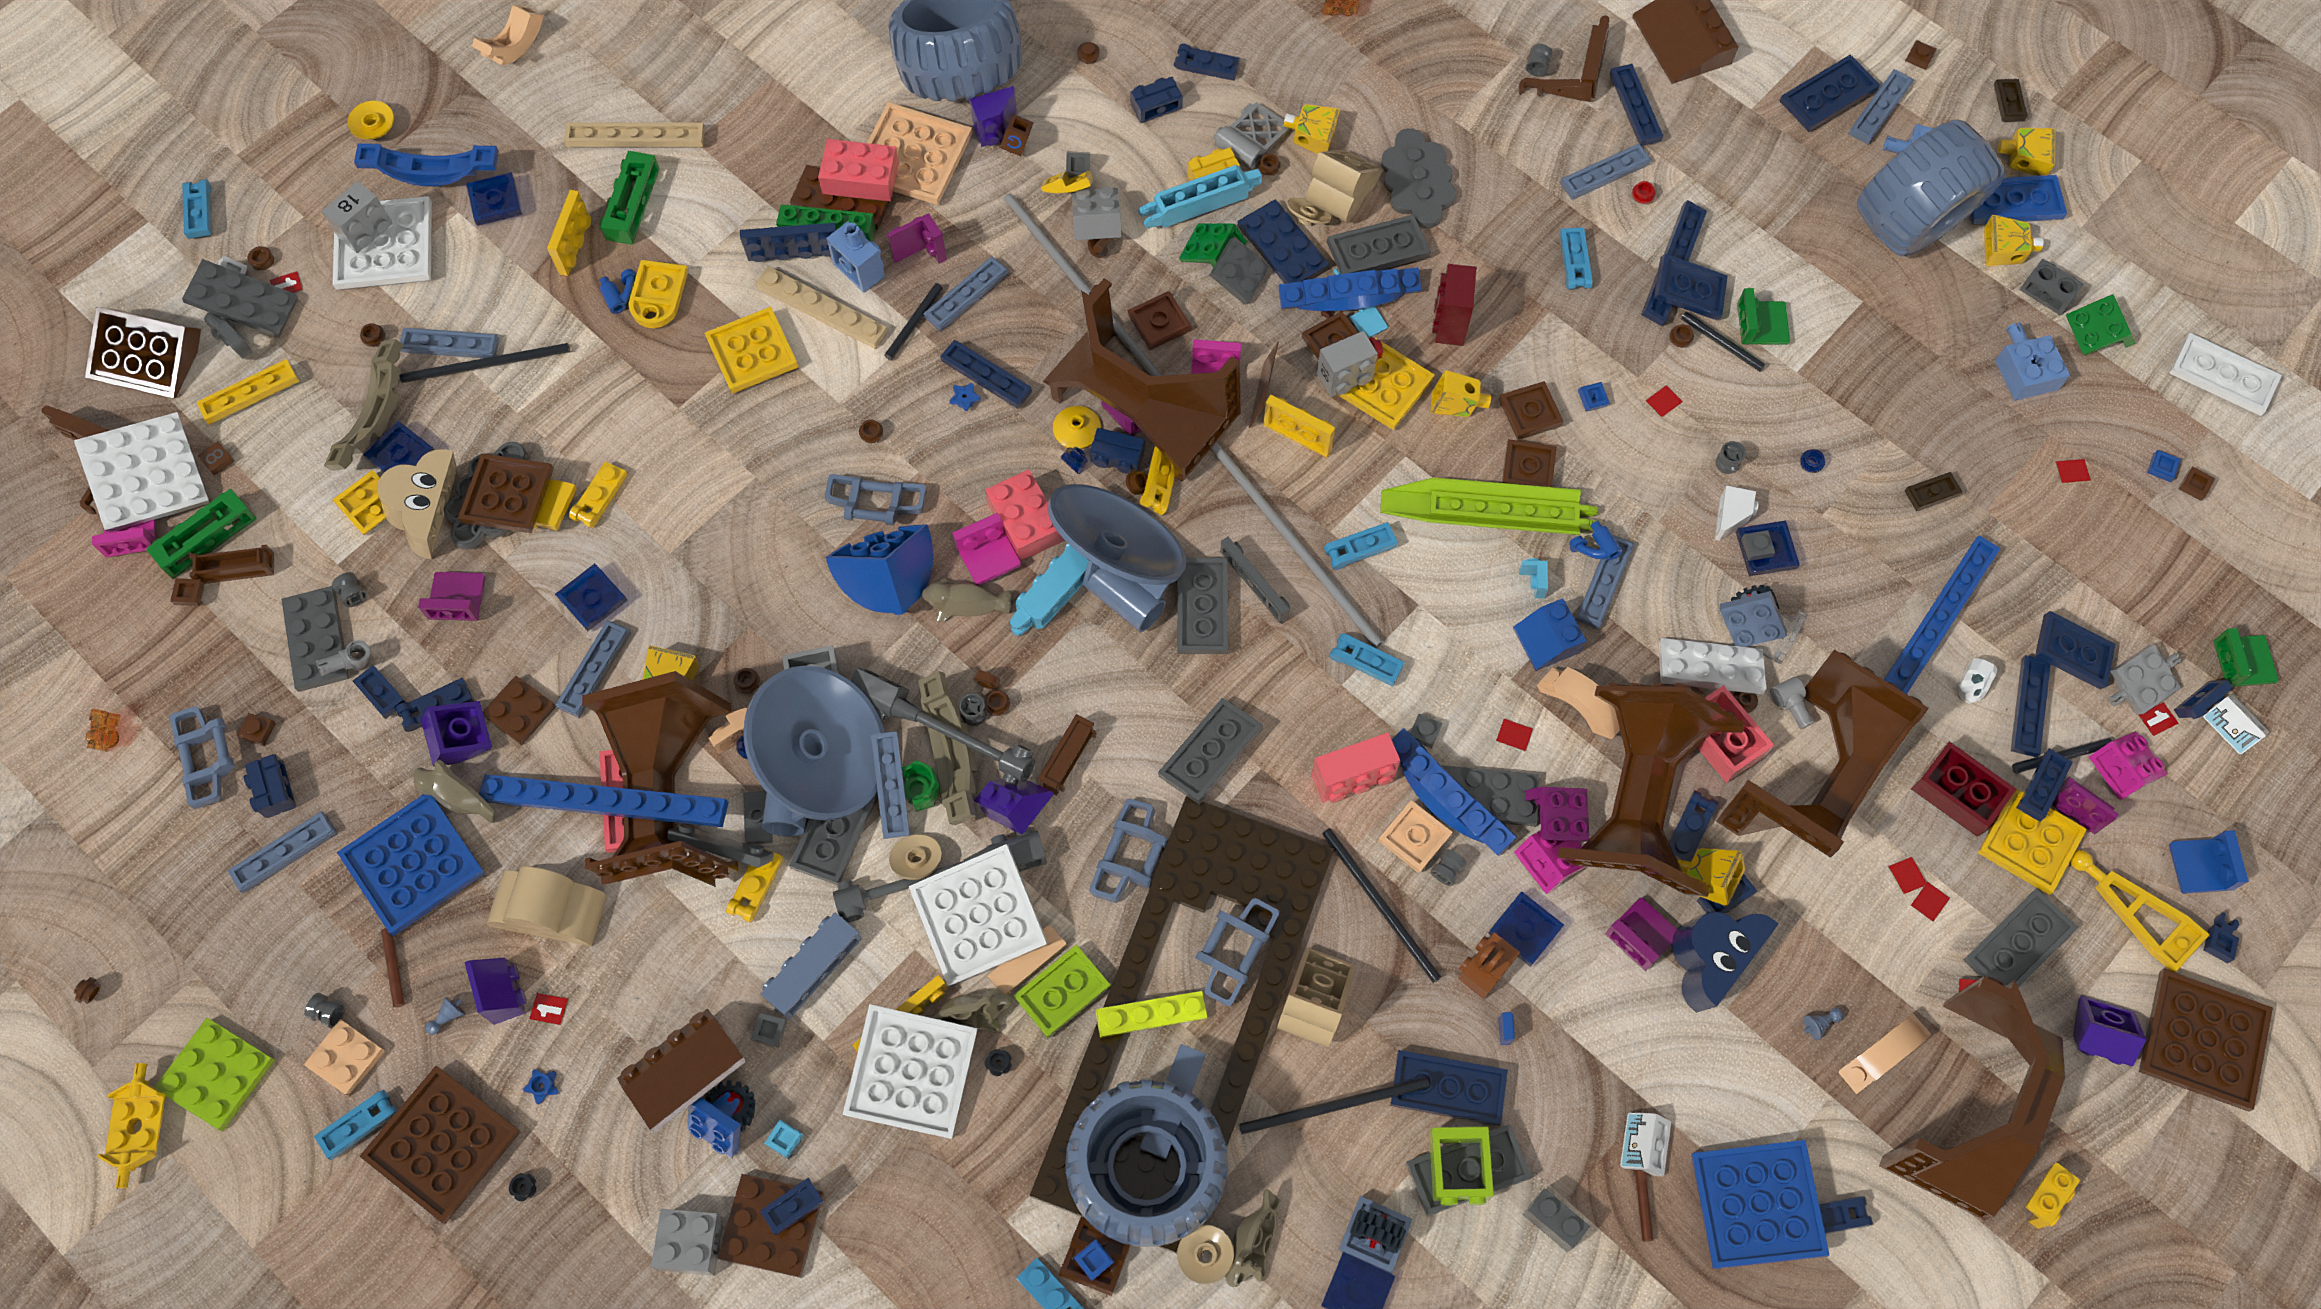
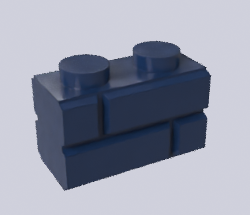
M1173 76L1166 79L1159 78L1152 84L1146 86L1139 85L1130 91V103L1140 123L1182 109L1183 106L1182 93L1177 87Z
M1097 428L1090 449V462H1093L1100 468L1114 467L1126 474L1134 470L1138 471L1145 451V439Z
M272 754L245 765L247 774L243 778L247 788L252 790L253 797L249 800L254 812L260 813L265 818H270L280 814V812H286L296 807L286 767L280 757Z

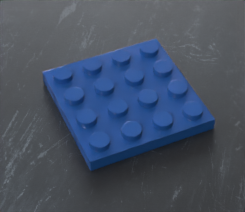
M424 794L337 852L392 936H395L485 874V871L433 796Z
M1806 1140L1691 1154L1712 1269L1830 1256Z

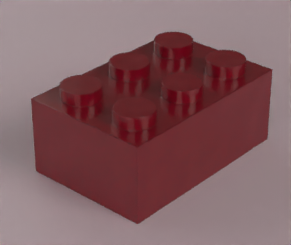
M1448 264L1446 273H1441L1437 298L1434 303L1435 319H1433L1432 333L1436 334L1435 343L1464 346L1474 306L1477 267Z
M1950 741L1938 751L1911 787V790L1976 837L1990 827L2017 790Z

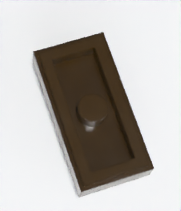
M1996 79L1994 89L2002 122L2025 121L2028 115L2019 79Z
M1948 472L1911 485L1905 489V493L1915 511H1919L1958 497L1962 494V490L1952 473Z

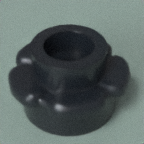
M1000 1049L991 1051L985 1060L986 1069H989L990 1074L993 1076H1001L1003 1073L1007 1074L1012 1067L1010 1063L1012 1060L1011 1055L1007 1051ZM998 1060L1001 1061V1064H1000V1065H997V1064H996V1062H997Z
M517 1174L510 1181V1195L514 1196V1199L517 1201H526L528 1197H533L537 1190L535 1177L531 1174ZM522 1185L526 1186L524 1190H521Z

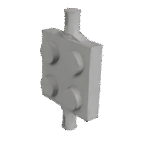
M2155 644L2146 646L2110 671L2117 682L2119 691L2108 697V701H2112L2110 702L2112 706H2117L2123 700H2126L2132 706L2136 715L2144 714L2181 688L2171 671L2173 666L2181 662V658H2178L2180 656L2173 653L2167 659H2163Z

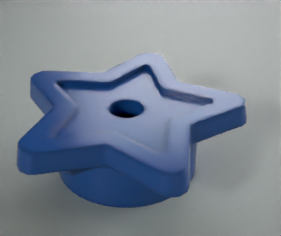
M973 383L964 387L954 385L955 395L950 399L949 403L957 404L964 411H968L974 402L980 401L981 398L974 393Z
M534 1069L529 1084L523 1088V1091L533 1094L536 1104H541L547 1095H557L558 1090L553 1084L556 1072L552 1071L543 1074ZM543 1083V1084H544V1087H543V1088H540V1087H539L540 1084Z

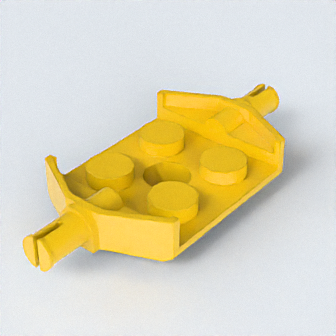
M135 1063L133 1080L107 1095V1098L114 1101L105 1155L97 1154V1157L117 1168L118 1174L115 1188L119 1189L128 1188L130 1171H135V1168L155 1158L157 1154L166 1094L149 1085V1081L145 1080L148 1066L146 1063ZM141 1120V1129L135 1134L134 1126L136 1122Z

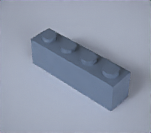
M835 912L831 917L827 916L821 921L818 926L819 930L812 937L809 936L800 945L801 950L794 957H789L783 963L782 971L775 978L771 977L762 988V997L788 1020L862 940L859 932Z

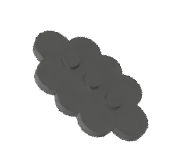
M1406 128L1397 134L1395 146L1385 150L1382 155L1381 166L1386 172L1384 186L1391 192L1390 204L1396 212L1414 215L1420 227L1432 228L1439 224L1442 217V209L1449 208L1455 200L1456 190L1450 183L1453 175L1452 169L1445 163L1446 151L1440 144L1425 142L1421 132L1413 128Z
M507 442L501 445L494 454L528 460L527 451L518 442ZM480 455L474 457L468 467L469 474L461 477L456 482V495L450 498L444 508L445 516L454 524L451 530V538L459 548L465 550L476 548L486 536L496 538L508 531L506 529L461 523L458 519Z

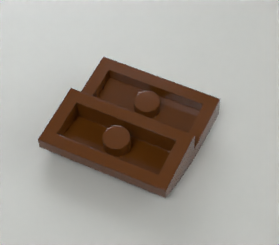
M1080 1217L1059 1276L1112 1296L1131 1245L1120 1243L1107 1237L1093 1227L1086 1218ZM1097 1239L1114 1260V1263L1091 1281L1074 1257Z

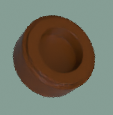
M264 246L253 248L247 257L251 266L259 271L270 268L274 263L273 254Z
M977 670L973 678L975 683L990 690L997 689L1000 683L998 677L982 670Z

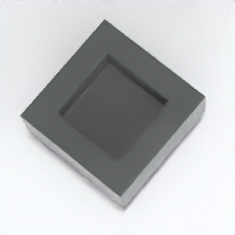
M1067 151L1066 173L1068 176H1078L1090 170V152Z
M1768 530L1744 534L1741 538L1748 561L1773 557L1775 554Z
M1418 713L1410 733L1422 745L1432 749L1442 723Z
M760 1013L751 1038L752 1041L779 1048L787 1020Z

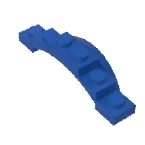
M358 143L354 164L357 168L378 169L383 174L408 184L428 187L442 186L458 181L464 176H475L476 170L496 171L499 150L497 146L473 145L472 150L464 153L429 156L394 151L383 148L381 144Z
M1419 267L1400 270H1370L1330 275L1325 278L1279 284L1278 291L1281 309L1298 308L1311 311H1347L1377 306L1398 299L1404 294L1420 292L1421 283Z
M1402 728L1392 739L1409 785L1420 800L1443 822L1461 834L1485 843L1497 856H1500L1517 838L1501 820L1496 818L1460 785L1408 730Z

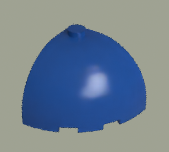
M928 524L898 527L899 531H893L886 535L882 530L864 536V542H859L852 546L848 543L825 557L834 580L850 599L866 609L875 612L893 613L894 615L906 613L908 608L922 596V592L927 587L932 572L933 544Z

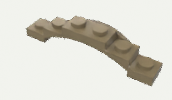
M398 340L381 341L376 354L372 358L370 384L363 409L348 434L331 446L330 453L324 464L331 471L346 469L353 460V454L364 453L368 449L370 438L381 437L388 428L387 423L397 408L396 403L400 395L392 391L399 382L398 377L402 371L394 365L399 360L400 351L403 347V344Z
M937 671L918 680L923 713L969 735L967 724L961 722L956 698L950 697L945 673ZM927 726L940 784L942 803L946 808L949 824L958 825L976 817L972 796L977 794L973 773L977 772L973 749Z

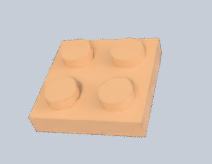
M1411 800L1379 837L1378 842L1420 874L1452 836L1453 832Z
M340 1019L305 1062L304 1066L343 1094L350 1096L385 1050Z

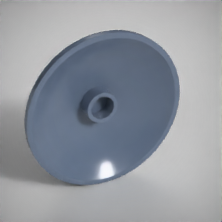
M1070 484L1056 489L1048 502V514L1052 524L1063 539L1088 560L1083 586L1139 632L1146 631L1159 618L1165 608L1166 601L1161 597L1170 583L1178 580L1186 568V556L1181 544L1174 534L1150 512L1116 493L1083 484Z
M797 666L785 669L766 680L758 688L747 708L743 731L745 751L749 764L757 780L767 792L762 829L777 836H799L804 833L806 818L834 820L848 816L864 807L878 791L871 734L885 733L880 717L867 696L854 683L842 675L816 666Z

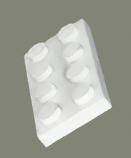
M2192 333L2186 336L2169 372L2173 376L2259 416L2266 412L2282 376Z
M1667 638L1660 639L1661 683L1673 685L1681 683L1691 687L1718 689L1724 685L1729 691L1755 694L1765 693L1766 679L1763 649Z

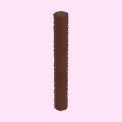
M384 928L381 930L392 1003L393 1007L404 1006V998L394 937Z
M1635 1170L1642 1241L1650 1242L1654 1241L1647 1174L1643 1170Z

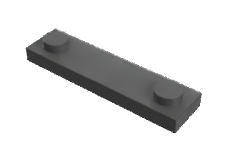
M1227 536L1221 541L1220 553L1225 558H1228L1230 565L1276 620L1283 624L1289 619V603L1284 597H1279L1244 556V551L1240 544L1236 541L1233 542Z
M681 823L679 826L668 830L667 839L670 841H683L703 851L759 868L773 861L774 852L765 850L762 845L745 844L696 829L693 824Z

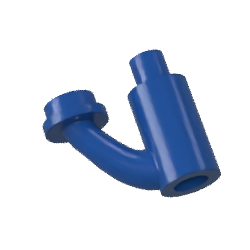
M626 269L621 273V282L625 285L622 294H620L616 284L610 281L608 277L605 276L599 280L601 284L600 292L610 312L613 314L624 311L626 304L629 302L637 272L633 269Z
M1599 521L1593 522L1591 528L1594 531L1592 537L1600 549L1586 546L1588 542L1582 536H1577L1569 542L1571 552H1580L1594 559L1613 560L1622 553L1621 547L1608 527L1602 526Z

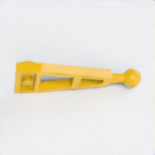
M2078 850L2070 860L2071 866L2075 870L2086 871L2099 882L2095 889L2146 950L2169 971L2176 972L2210 935L2190 917L2117 873L2110 871L2106 875L2093 864V858L2087 851ZM2110 884L2135 898L2128 907L2109 887ZM2143 904L2178 924L2160 945L2134 916V913Z

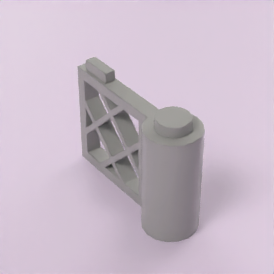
M1257 102L1254 105L1249 103L1242 110L1241 114L1243 115L1232 125L1220 127L1214 135L1215 145L1218 148L1226 149L1230 147L1235 158L1251 170L1258 166V162L1263 155L1291 131V129L1283 127L1284 120ZM1258 112L1264 116V119H1253L1252 115ZM1270 125H1278L1282 130L1271 131ZM1240 126H1250L1251 132H1242L1238 128ZM1254 126H1266V131L1255 132ZM1256 138H1268V143L1263 146L1256 141Z

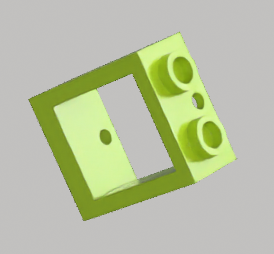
M1488 1127L1431 1128L1429 1131L1433 1201H1441L1443 1206L1458 1205V1200H1469V1205L1486 1204V1200H1490L1494 1196ZM1441 1143H1480L1483 1189L1443 1190Z

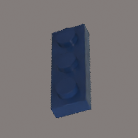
M2049 748L2038 764L2017 809L2041 822L2046 817L2073 762Z

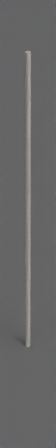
M1011 193L1007 194L1004 197L1006 203L1081 292L1082 290L1089 295L1091 289L1013 195ZM1113 317L1114 333L1150 376H1162ZM1216 442L1211 448L1214 454L1373 646L1378 648L1383 643L1382 639L1220 444Z

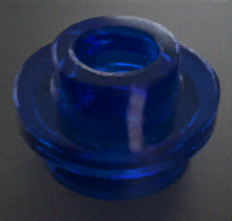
M1817 449L1805 451L1800 457L1801 467L1810 473L1820 472L1825 466L1824 454Z

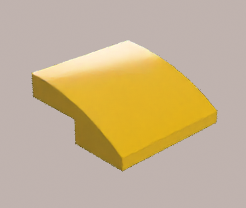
M1091 170L1069 179L1066 171H1063L1045 179L1041 189L1042 192L1048 193L1074 192L1090 187L1094 177Z
M373 469L332 499L363 535L386 519L378 494L380 477Z
M550 479L534 528L537 529L538 526L558 531L577 490L575 484Z

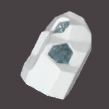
M1972 659L1958 684V695L1961 700L1970 704L1980 701L1985 696L1997 673V668L1994 664L1984 659Z

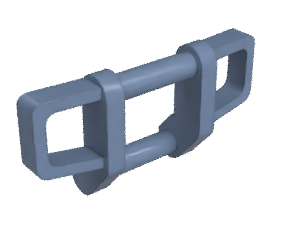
M831 474L828 477L825 498L829 504L845 508L844 520L852 521L855 518L886 522V525H894L898 515L920 514L923 512L927 491L926 486L923 484L897 481L893 484L862 480V477ZM835 483L852 485L849 501L831 496ZM861 490L892 493L890 507L887 512L858 509ZM903 491L919 492L918 504L915 506H900Z
M196 706L171 714L169 719L174 734V745L179 750L184 773L182 782L186 790L188 805L197 809L220 801L222 798L221 778L225 777L235 767L233 758L229 756L224 734L226 728L224 719L217 718L207 723L203 711ZM197 716L201 729L182 735L179 725L180 721ZM214 739L219 760L212 767L195 772L190 747ZM213 781L212 794L196 800L194 787Z
M1127 799L1119 817L1114 823V832L1102 860H1099L1096 867L1097 870L1090 886V892L1094 897L1117 903L1121 899L1129 881L1140 887H1150L1152 879H1150L1162 848H1165L1168 842L1166 837L1150 829L1155 815V810L1151 804L1134 799ZM1132 808L1147 811L1143 827L1125 822ZM1124 834L1146 840L1152 844L1141 873L1113 863ZM1104 873L1121 878L1115 892L1112 894L1098 890Z
M1254 898L1247 905L1239 919L1221 910L1216 917L1218 920L1202 951H1198L1195 957L1213 967L1204 990L1206 995L1226 1006L1233 1004L1241 986L1246 984L1249 979L1247 975L1264 943L1267 944L1270 938L1268 934L1279 915V911L1276 908ZM1254 905H1259L1272 913V918L1264 932L1243 922ZM1228 924L1254 937L1238 970L1211 957ZM1217 970L1238 981L1231 997L1227 1000L1211 992V985Z

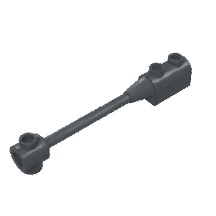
M856 668L851 682L867 696L881 719L887 720L888 716L920 722L998 761L999 771L1004 773L1002 779L1011 784L1017 785L1018 781L1025 782L1031 775L1035 765V759L1032 758L1034 752L1031 749L1014 744L1013 748L1010 747L1002 752L923 713L922 710L906 700L909 689L868 669Z
M1028 827L1022 835L1016 832L1017 837L1007 839L1005 834L994 836L991 838L992 844L987 845L986 848L963 859L961 862L938 868L929 876L921 879H901L865 890L859 884L853 885L852 880L840 882L837 884L838 890L833 891L838 914L846 922L859 920L864 917L863 910H866L869 900L908 889L909 886L1005 844L1009 845L1019 872L1045 865L1047 860L1038 830L1032 832L1031 827Z

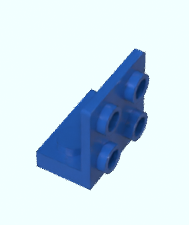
M2235 830L2224 831L2213 839L2173 841L2169 843L2182 894L2234 891L2249 882Z

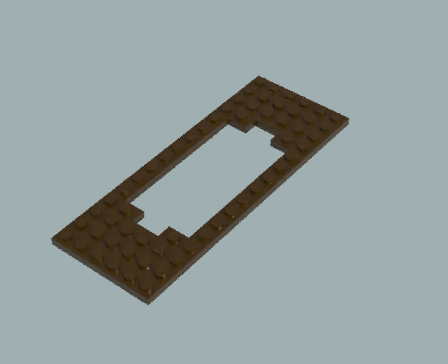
M1186 796L1103 1008L1134 1003L1136 1001L1174 902L1204 913L1210 895L1213 894L1246 907L1252 899L1257 898L1279 911V915L1268 934L1273 938L1211 1108V1113L1222 1131L1227 1147L1334 848L1203 801L1199 805ZM1254 905L1249 911L1245 923L1264 932L1272 918V913L1259 905ZM1098 1023L1030 1193L1031 1198L1080 1217L1084 1216L1072 1198L1066 1178V1150L1070 1135L1083 1110L1101 1092L1123 1035L1118 1034L1100 1038ZM1132 1137L1123 1143L1115 1156L1113 1166L1115 1179L1122 1190L1134 1198L1143 1200L1160 1198L1173 1188L1179 1178L1181 1168L1179 1156L1172 1145L1166 1160L1140 1150L1142 1141ZM1181 1239L1157 1247L1177 1254Z

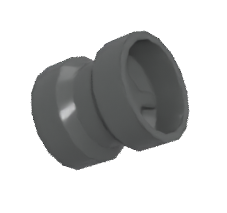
M1545 44L1533 45L1529 54L1530 58L1526 64V71L1537 77L1546 75L1553 54L1552 49Z
M1736 441L1726 442L1715 461L1718 470L1725 474L1735 473L1745 458L1746 450L1744 446Z
M352 572L343 573L332 582V588L337 594L341 595L340 600L346 607H355L361 604L368 596L367 591L362 585H359V580Z
M969 693L962 697L959 709L963 721L970 726L982 724L987 716L983 698L975 693Z
M1445 849L1440 856L1441 861L1433 866L1430 873L1439 882L1447 886H1453L1457 880V873L1463 871L1467 863L1456 852Z
M316 993L308 1001L304 1015L310 1020H320L322 1025L333 1028L343 1017L345 1004L337 1000L330 1001L328 996Z

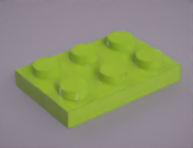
M1076 944L1014 994L1013 997L1046 1038L1049 1039L1111 988V985Z

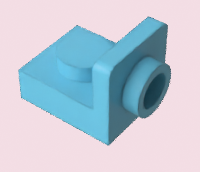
M1537 558L1523 560L1519 568V575H1531L1530 589H1534V598L1545 599L1548 590L1547 561H1540Z

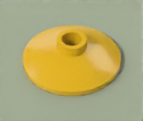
M366 101L357 105L350 112L347 120L348 128L357 138L363 140L377 139L385 135L392 128L394 114L391 108L381 101Z
M1071 406L1063 409L1058 413L1053 422L1055 439L1062 446L1073 450H1081L1091 446L1097 428H1101V423L1096 413L1083 406ZM1074 422H1080L1081 424L1078 425V426H1075V425H1073L1072 423H1074Z

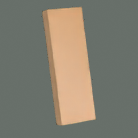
M1049 924L1043 929L1048 945L999 965L987 977L996 988L1009 995L1067 947L1066 942Z

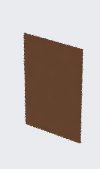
M1279 341L1263 363L1249 428L1264 408Z

